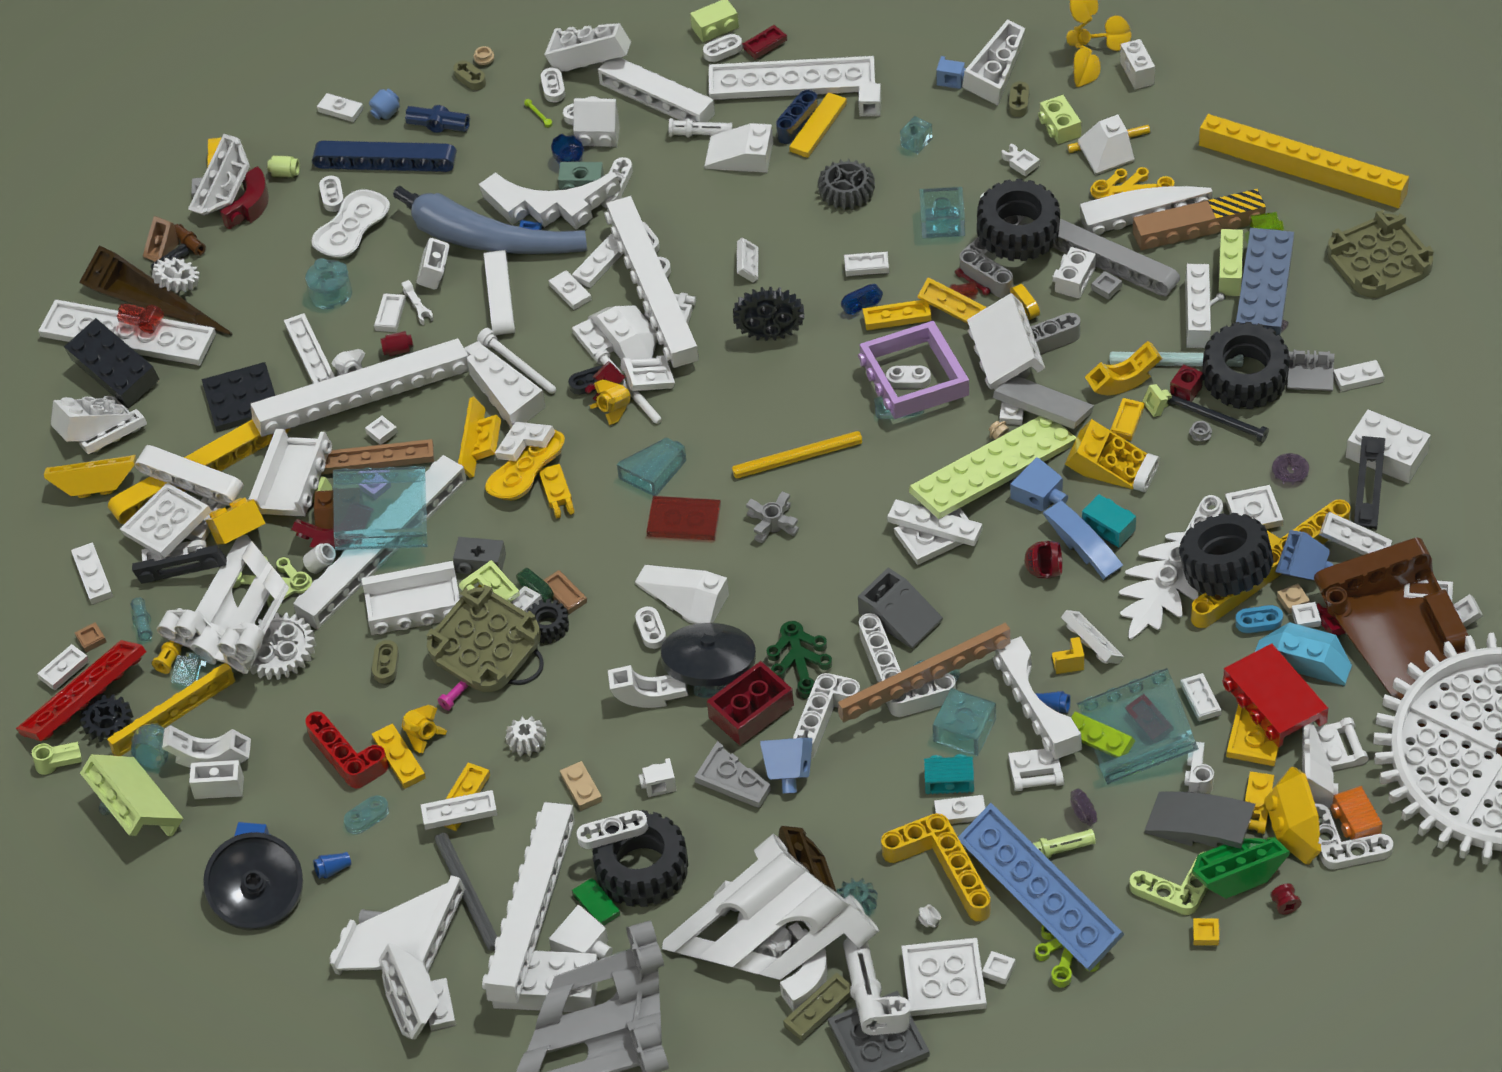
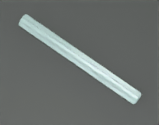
M1110 352L1109 362L1111 365L1121 363L1135 352ZM1158 352L1163 358L1156 364L1159 366H1182L1183 364L1186 366H1203V353ZM1243 355L1229 359L1226 365L1228 367H1242Z

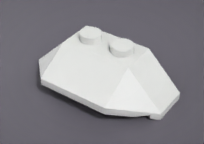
M223 134L188 210L206 215L233 203L250 167L240 139Z
M636 306L607 307L588 316V319L591 318L611 342L613 351L620 359L653 358L657 342V331L653 330L650 322Z
M388 943L379 958L380 967H383L382 979L385 993L402 1035L410 1039H416L439 1004V998L423 962L395 944Z

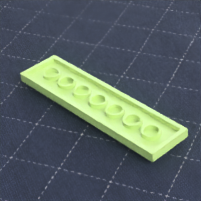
M1038 416L910 485L909 493L940 519L1019 476L1036 457L1045 462L1072 447L1076 437L1061 424Z

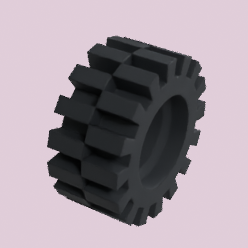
M547 599L546 603H543V600H539V605L533 603L532 608H528L527 612L531 611L536 616L541 632L540 643H544L545 640H548V644L552 643L554 638L557 642L560 640L559 636L564 637L566 635L565 631L568 632V614L562 603L559 604L557 600L551 603V599ZM551 617L556 619L555 622L549 625L539 624V621L544 618Z

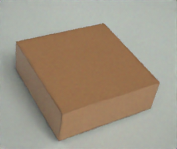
M96 623L75 632L77 640L86 653L106 643V639Z

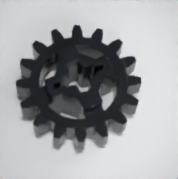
M112 694L110 699H107L105 695H102V700L93 698L94 704H88L86 706L87 710L81 712L83 718L80 721L85 734H89L92 740L98 737L99 742H102L104 738L108 739L114 733L131 724V718H133L129 703L124 702L123 697L116 700L115 694Z

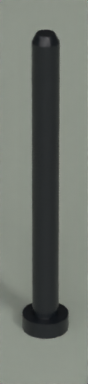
M1171 394L1172 398L1168 399V402L1253 435L1261 443L1268 436L1269 428L1262 426L1258 428L1173 394Z

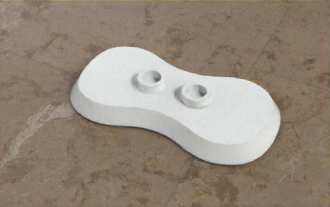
M361 189L350 193L343 200L335 218L314 233L312 245L319 252L332 258L342 259L350 256L359 246L363 233L385 217L390 206L389 200L382 194L372 190Z

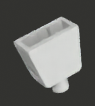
M579 905L549 938L552 952L595 953L600 959L612 955L613 948L606 945L608 937L605 927Z

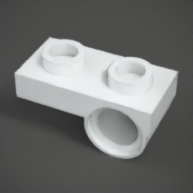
M1195 742L1194 750L1188 752L1187 765L1191 766V771H1186L1184 785L1189 786V792L1210 794L1213 790L1214 770L1209 765L1203 764V742Z

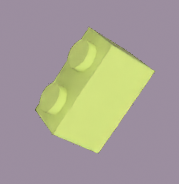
M728 0L718 1L690 13L692 29L702 42L739 28L738 13Z

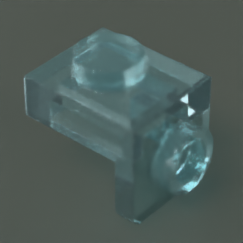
M186 652V656L177 655L171 682L190 686L198 679L201 665L206 666V661L199 660L200 655Z

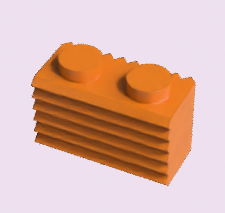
M1362 786L1333 796V804L1330 806L1331 812L1335 819H1340L1342 832L1346 838L1350 837L1353 840L1381 834L1382 821L1378 817L1373 805H1371Z

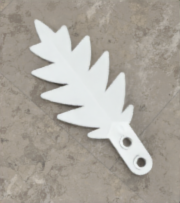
M1208 495L1203 498L1185 532L1165 535L1166 539L1175 542L1155 545L1138 552L1141 557L1162 561L1145 563L1125 571L1126 575L1149 579L1119 591V594L1122 596L1141 599L1120 612L1122 617L1133 619L1128 635L1130 640L1137 637L1148 625L1156 630L1161 629L1163 620L1162 607L1178 618L1182 617V604L1177 590L1192 600L1199 597L1198 591L1192 588L1185 578L1179 546L1187 530L1190 527L1194 528L1195 523L1203 522L1207 517H1216L1221 514L1223 503L1217 496ZM1209 506H1215L1214 509L1208 510Z

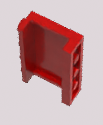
M1272 643L1224 668L1222 680L1224 688L1236 697L1239 706L1248 711L1252 721L1256 725H1260L1267 739L1273 741L1277 747L1283 745V738L1314 721L1319 727L1327 723L1328 707Z

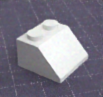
M574 98L573 131L576 146L617 147L620 126L616 99Z

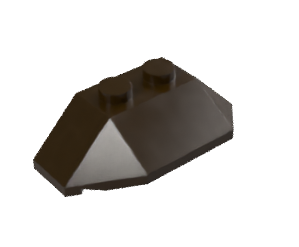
M781 826L778 838L786 846L787 852L804 866L812 876L837 893L824 854L806 836L807 833L804 829Z

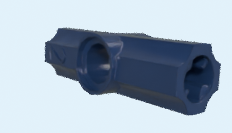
M435 105L432 109L408 106L405 121L406 124L426 126L435 133H440L443 129L467 132L470 115L450 112L442 105Z

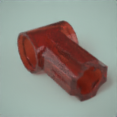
M121 304L118 308L117 319L118 322L138 326L143 332L152 334L163 319L164 312L155 305H148L146 308L130 304Z

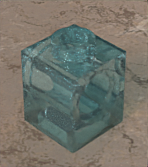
M914 116L900 131L901 146L919 154L932 140V124Z

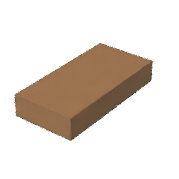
M560 570L541 581V587L554 600H557L559 604L562 603L568 614H571L587 603V597Z

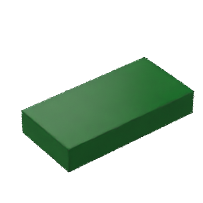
M593 878L572 890L573 896L581 906L603 926L621 915L620 910Z

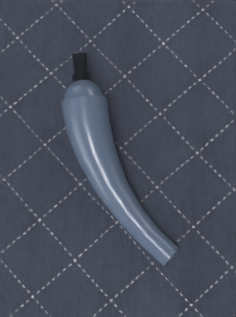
M402 186L396 187L393 192V197L406 204L407 208L411 210L412 218L418 229L442 241L471 249L492 252L505 250L506 253L554 254L587 251L585 230L561 232L532 230L508 225L480 215L440 193L412 194Z

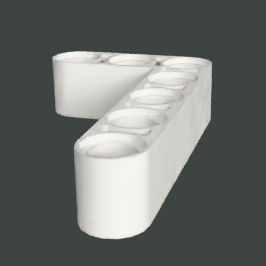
M872 613L862 615L859 619L860 639L879 683L900 673L901 670L879 617ZM947 673L940 679H934L919 689H913L898 699L886 702L888 709L892 715L904 717L949 704L956 697L955 678Z

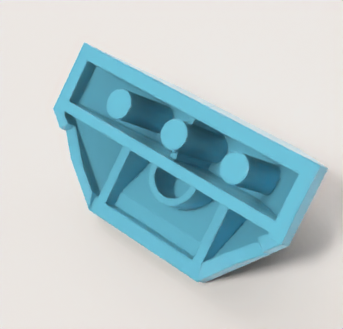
M1289 622L1260 639L1255 652L1272 643L1298 674L1343 686L1346 685L1352 664L1335 634Z

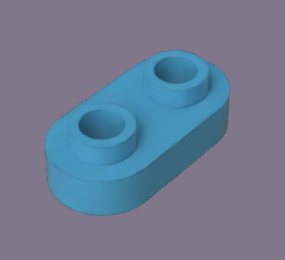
M1273 605L1242 609L1236 614L1235 625L1243 633L1275 630L1282 625L1283 612L1279 607Z

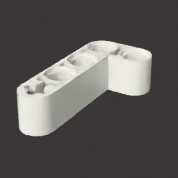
M824 673L817 677L793 738H812L811 759L816 755L833 708L838 707L839 701L860 692V686L856 680L830 673Z

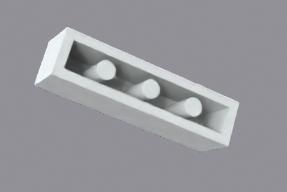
M1187 264L1186 348H1205L1207 341L1210 340L1209 264Z

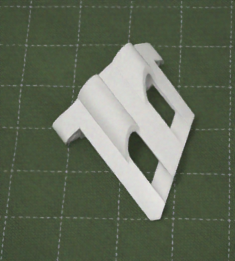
M242 535L236 539L226 557V566L220 567L196 611L183 610L182 608L168 610L158 625L157 632L168 640L192 649L197 656L207 663L215 665L217 661L229 664L243 674H247L262 648L265 632L289 590V586L247 535ZM247 564L256 577L239 607H237L233 598L232 588ZM271 594L274 600L261 624L257 626L255 625V620Z
M772 834L754 849L758 860L663 940L662 949L780 980L843 933L860 948L877 934L879 929L864 913L863 907L851 894L844 899L834 890L817 880L787 852L788 850L784 843L775 834ZM730 907L740 911L743 916L741 921L716 942L696 937ZM801 920L810 929L809 933L779 958L753 952L755 948L788 922Z

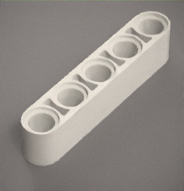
M506 251L484 253L492 331L496 335L515 333Z
M151 445L145 446L135 462L136 469L145 475L230 506L229 503L237 499L244 487L243 483L234 476Z

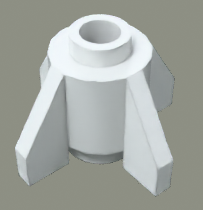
M360 349L341 352L333 359L331 364L337 369L338 376L362 369L361 361L365 353Z
M780 927L753 952L779 958L790 949V945L793 942L792 935L786 928Z

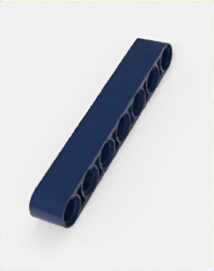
M319 141L315 144L312 163L315 167L321 169L449 172L454 168L457 150L453 145L444 143Z

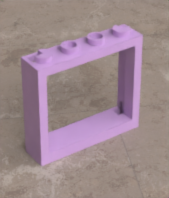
M934 321L860 344V354L857 355L860 365L865 367L869 381H873L875 384L877 395L883 398L885 409L890 410L894 419L969 395V379ZM928 342L950 381L897 397L875 358Z

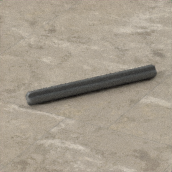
M446 833L436 835V844L451 875L459 877L465 887L462 898L489 951L495 950L497 935Z

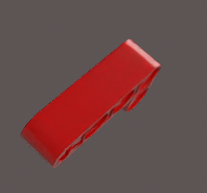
M316 711L306 717L305 723L310 739L351 788H362L387 772L388 761L383 747L371 745L357 753L324 713Z

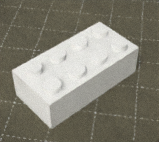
M534 951L518 1003L492 1001L493 1008L541 1010L554 977L597 961V954ZM598 982L572 989L563 1012H576L595 1006Z

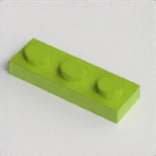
M1076 711L1071 717L1081 733L1082 743L1124 761L1135 743V739L1132 736Z

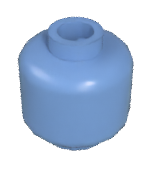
M380 89L369 102L371 107L370 113L378 120L380 118L389 120L400 107L399 97L390 89Z

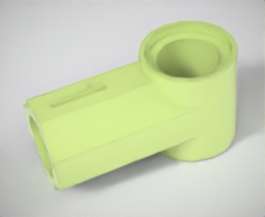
M78 742L54 747L42 743L36 745L32 750L35 769L42 775L52 773L56 767L82 762Z

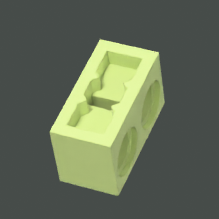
M1064 95L1040 102L1039 120L1041 124H1045L1049 136L1053 137L1058 145L1081 137V121Z

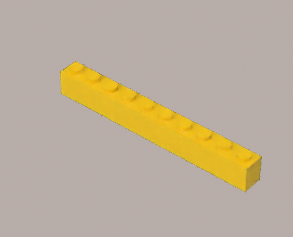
M1211 114L1206 116L1200 126L1199 146L1398 209L1407 196L1409 176Z

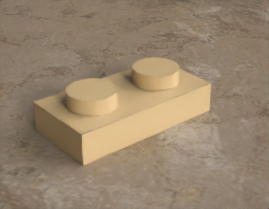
M582 761L560 770L561 777L580 811L603 802L600 792Z

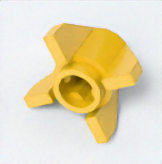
M606 380L595 382L596 391L600 395L597 397V402L589 405L590 409L599 407L601 411L609 412L605 414L609 425L618 422L630 403L629 390L623 385Z
M432 705L413 709L407 712L402 720L403 730L407 733L414 750L419 753H424L427 743L424 740L432 738L435 733L442 735L447 733V730L435 725L433 719L437 708Z

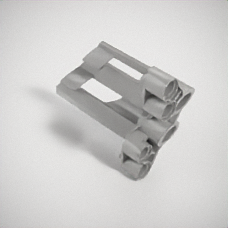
M651 920L626 927L630 949L554 977L541 1007L531 1042L516 1072H539L546 1053L583 1042L588 1046V1056L585 1061L548 1072H619L639 1065L642 1072L669 1070L667 1058L662 1047L658 968L664 966V961ZM613 978L617 992L607 1002L562 1015L572 989Z

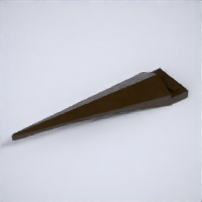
M100 245L79 282L101 295L192 324L215 328V331L227 335H233L228 329L171 290L167 291L166 287L160 288V283H154L152 277L117 253Z

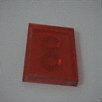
M653 496L647 526V537L715 541L721 500Z

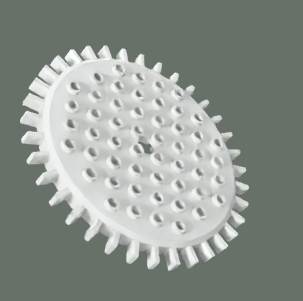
M1494 633L1488 634L1487 648L1476 649L1471 635L1466 636L1465 649L1467 652L1460 654L1456 653L1449 641L1445 642L1443 651L1447 659L1441 662L1428 650L1425 652L1424 661L1430 669L1425 673L1416 665L1410 663L1407 668V674L1416 681L1409 685L1396 677L1393 683V689L1404 695L1403 699L1399 700L1386 694L1383 698L1382 705L1397 711L1396 715L1377 714L1376 725L1392 728V734L1374 733L1373 744L1391 746L1390 752L1375 753L1374 762L1375 764H1393L1394 770L1380 773L1379 781L1381 784L1394 781L1399 782L1400 788L1389 792V801L1394 803L1406 797L1411 804L1403 809L1402 819L1406 821L1420 813L1425 820L1421 822L1418 834L1423 836L1433 826L1443 831L1439 835L1438 847L1441 849L1448 844L1451 837L1463 841L1459 848V857L1463 859L1469 853L1471 845L1484 848L1482 863L1488 865L1492 858V850L1502 851V789L1495 787L1496 785H1502V756L1498 753L1496 754V749L1502 747V741L1496 740V737L1502 738V694L1496 692V690L1502 691V647L1496 646L1497 640ZM1478 679L1481 683H1475L1474 680ZM1441 687H1446V688H1448V690H1447V691H1443V690H1441L1440 688H1441ZM1467 697L1470 701H1464L1462 698ZM1430 705H1435L1437 708H1436V709H1432V708H1430L1429 706H1430ZM1485 708H1490V709H1492V711H1491V712H1487V711H1485L1484 709H1485ZM1451 716H1458L1459 719L1455 720ZM1419 723H1423V724H1425L1426 726H1425V727H1420V726H1418V724H1419ZM1478 726L1481 730H1475L1473 727ZM1440 734H1446L1448 737L1443 738ZM1412 741L1414 745H1408L1406 742ZM1462 745H1469L1470 748L1465 749ZM1434 752L1436 756H1430L1428 753ZM1489 755L1492 759H1486L1484 756ZM1451 763H1457L1459 766L1453 767ZM1417 771H1424L1425 774L1420 775L1417 773ZM1473 774H1479L1481 777L1475 778ZM1444 781L1447 785H1440L1439 782ZM1466 792L1470 796L1465 797L1461 793ZM1489 803L1492 807L1487 808L1484 804ZM1456 811L1458 815H1452L1450 812ZM1478 822L1481 826L1476 827L1472 823Z

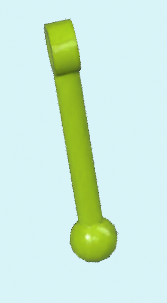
M530 99L524 101L525 106L530 107L544 121L545 127L549 128L552 126V120L547 119L532 104Z

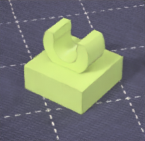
M1157 384L1149 385L1142 402L1145 403L1146 408L1153 417L1161 416L1164 408L1168 407L1167 401L1172 398V395L1168 390H1161Z

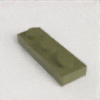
M836 972L783 1021L784 1027L803 1041L851 997L850 988L852 985Z

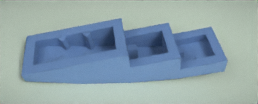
M1062 500L1042 513L1070 550L1074 548L1086 565L1090 563L1103 580L1122 568L1123 564L1107 544Z

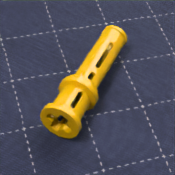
M171 640L161 646V652L158 657L152 660V666L155 670L163 674H169L172 670L171 665L175 659L181 656L183 645Z

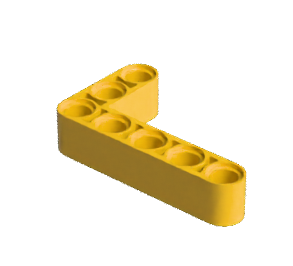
M935 813L883 834L881 848L885 861L895 863L933 849L969 917L978 922L989 918L991 913L990 895L945 815Z

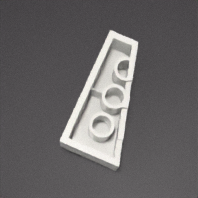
M1007 19L964 71L962 87L998 106L1022 48L1025 28Z
M482 345L467 357L470 376L482 392L488 396L490 403L497 408L502 419L506 420L509 424L510 429L515 422L526 423L545 408L543 390Z

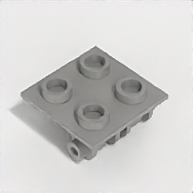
M1296 349L1293 352L1289 351L1290 364L1287 389L1333 391L1334 353L1328 351L1319 352L1316 355V350H1314V354H1310V350H1307V354H1305V351H1297Z

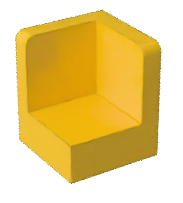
M1080 637L1070 638V650L1052 653L1056 674L1084 670V652Z

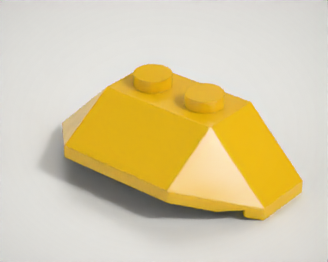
M136 455L47 467L44 472V478L70 496L85 498L89 497L91 493L98 492L101 495L113 493V490L119 487L135 465Z
M1290 767L1265 798V805L1276 839L1304 864H1310L1321 852V844L1319 843V815L1306 774L1296 767Z

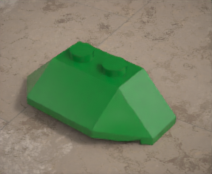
M1268 837L1267 840L1245 838L1241 849L1224 844L1199 854L1192 869V874L1206 888L1227 899L1268 882L1289 856L1290 851L1275 837Z

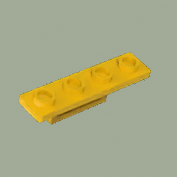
M475 397L469 398L458 464L464 467L465 474L469 478L475 475L477 460L495 454L501 419L497 415L484 418L486 409Z

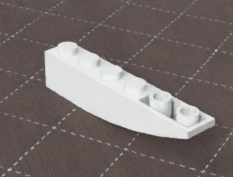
M1176 186L1122 192L1080 204V218L1085 230L1101 235L1105 231L1119 230L1133 224V217L1212 199V189Z

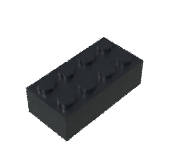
M97 318L64 346L70 359L127 408L160 380L154 367Z

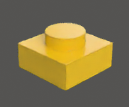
M1193 918V945L1219 946V919Z

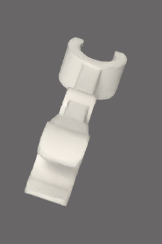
M410 280L402 282L403 293L409 297L413 307L418 311L420 324H425L424 317H429L433 321L432 311L422 305L420 298L414 292Z

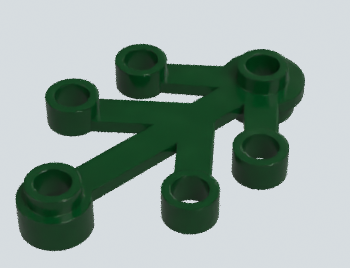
M788 621L780 628L782 637L775 645H770L767 648V658L770 661L779 660L781 652L790 643L791 650L781 663L774 664L771 670L783 679L786 676V671L795 661L800 678L797 685L798 694L801 698L808 699L815 681L809 677L805 659L818 665L822 670H828L832 667V657L828 654L818 655L802 647L800 641L813 646L814 650L821 652L827 648V639L822 635L814 637L804 632L802 624L797 621Z

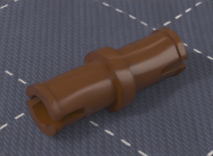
M182 224L174 225L177 238L181 244H185L197 256L202 255L206 251V245L200 242L192 231L185 229Z

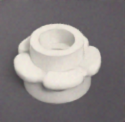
M929 904L924 908H919V921L925 927H937L938 922L941 920L939 912Z

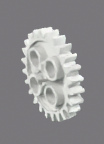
M276 613L275 618L272 619L265 632L262 648L250 669L251 674L257 673L259 678L266 674L268 680L273 675H276L277 680H279L281 674H285L287 678L290 671L297 674L298 666L305 668L304 661H311L310 654L315 653L314 646H316L315 636L310 624H306L304 618L298 620L296 614L289 618L288 613H285L283 617ZM258 619V623L260 625L262 620Z

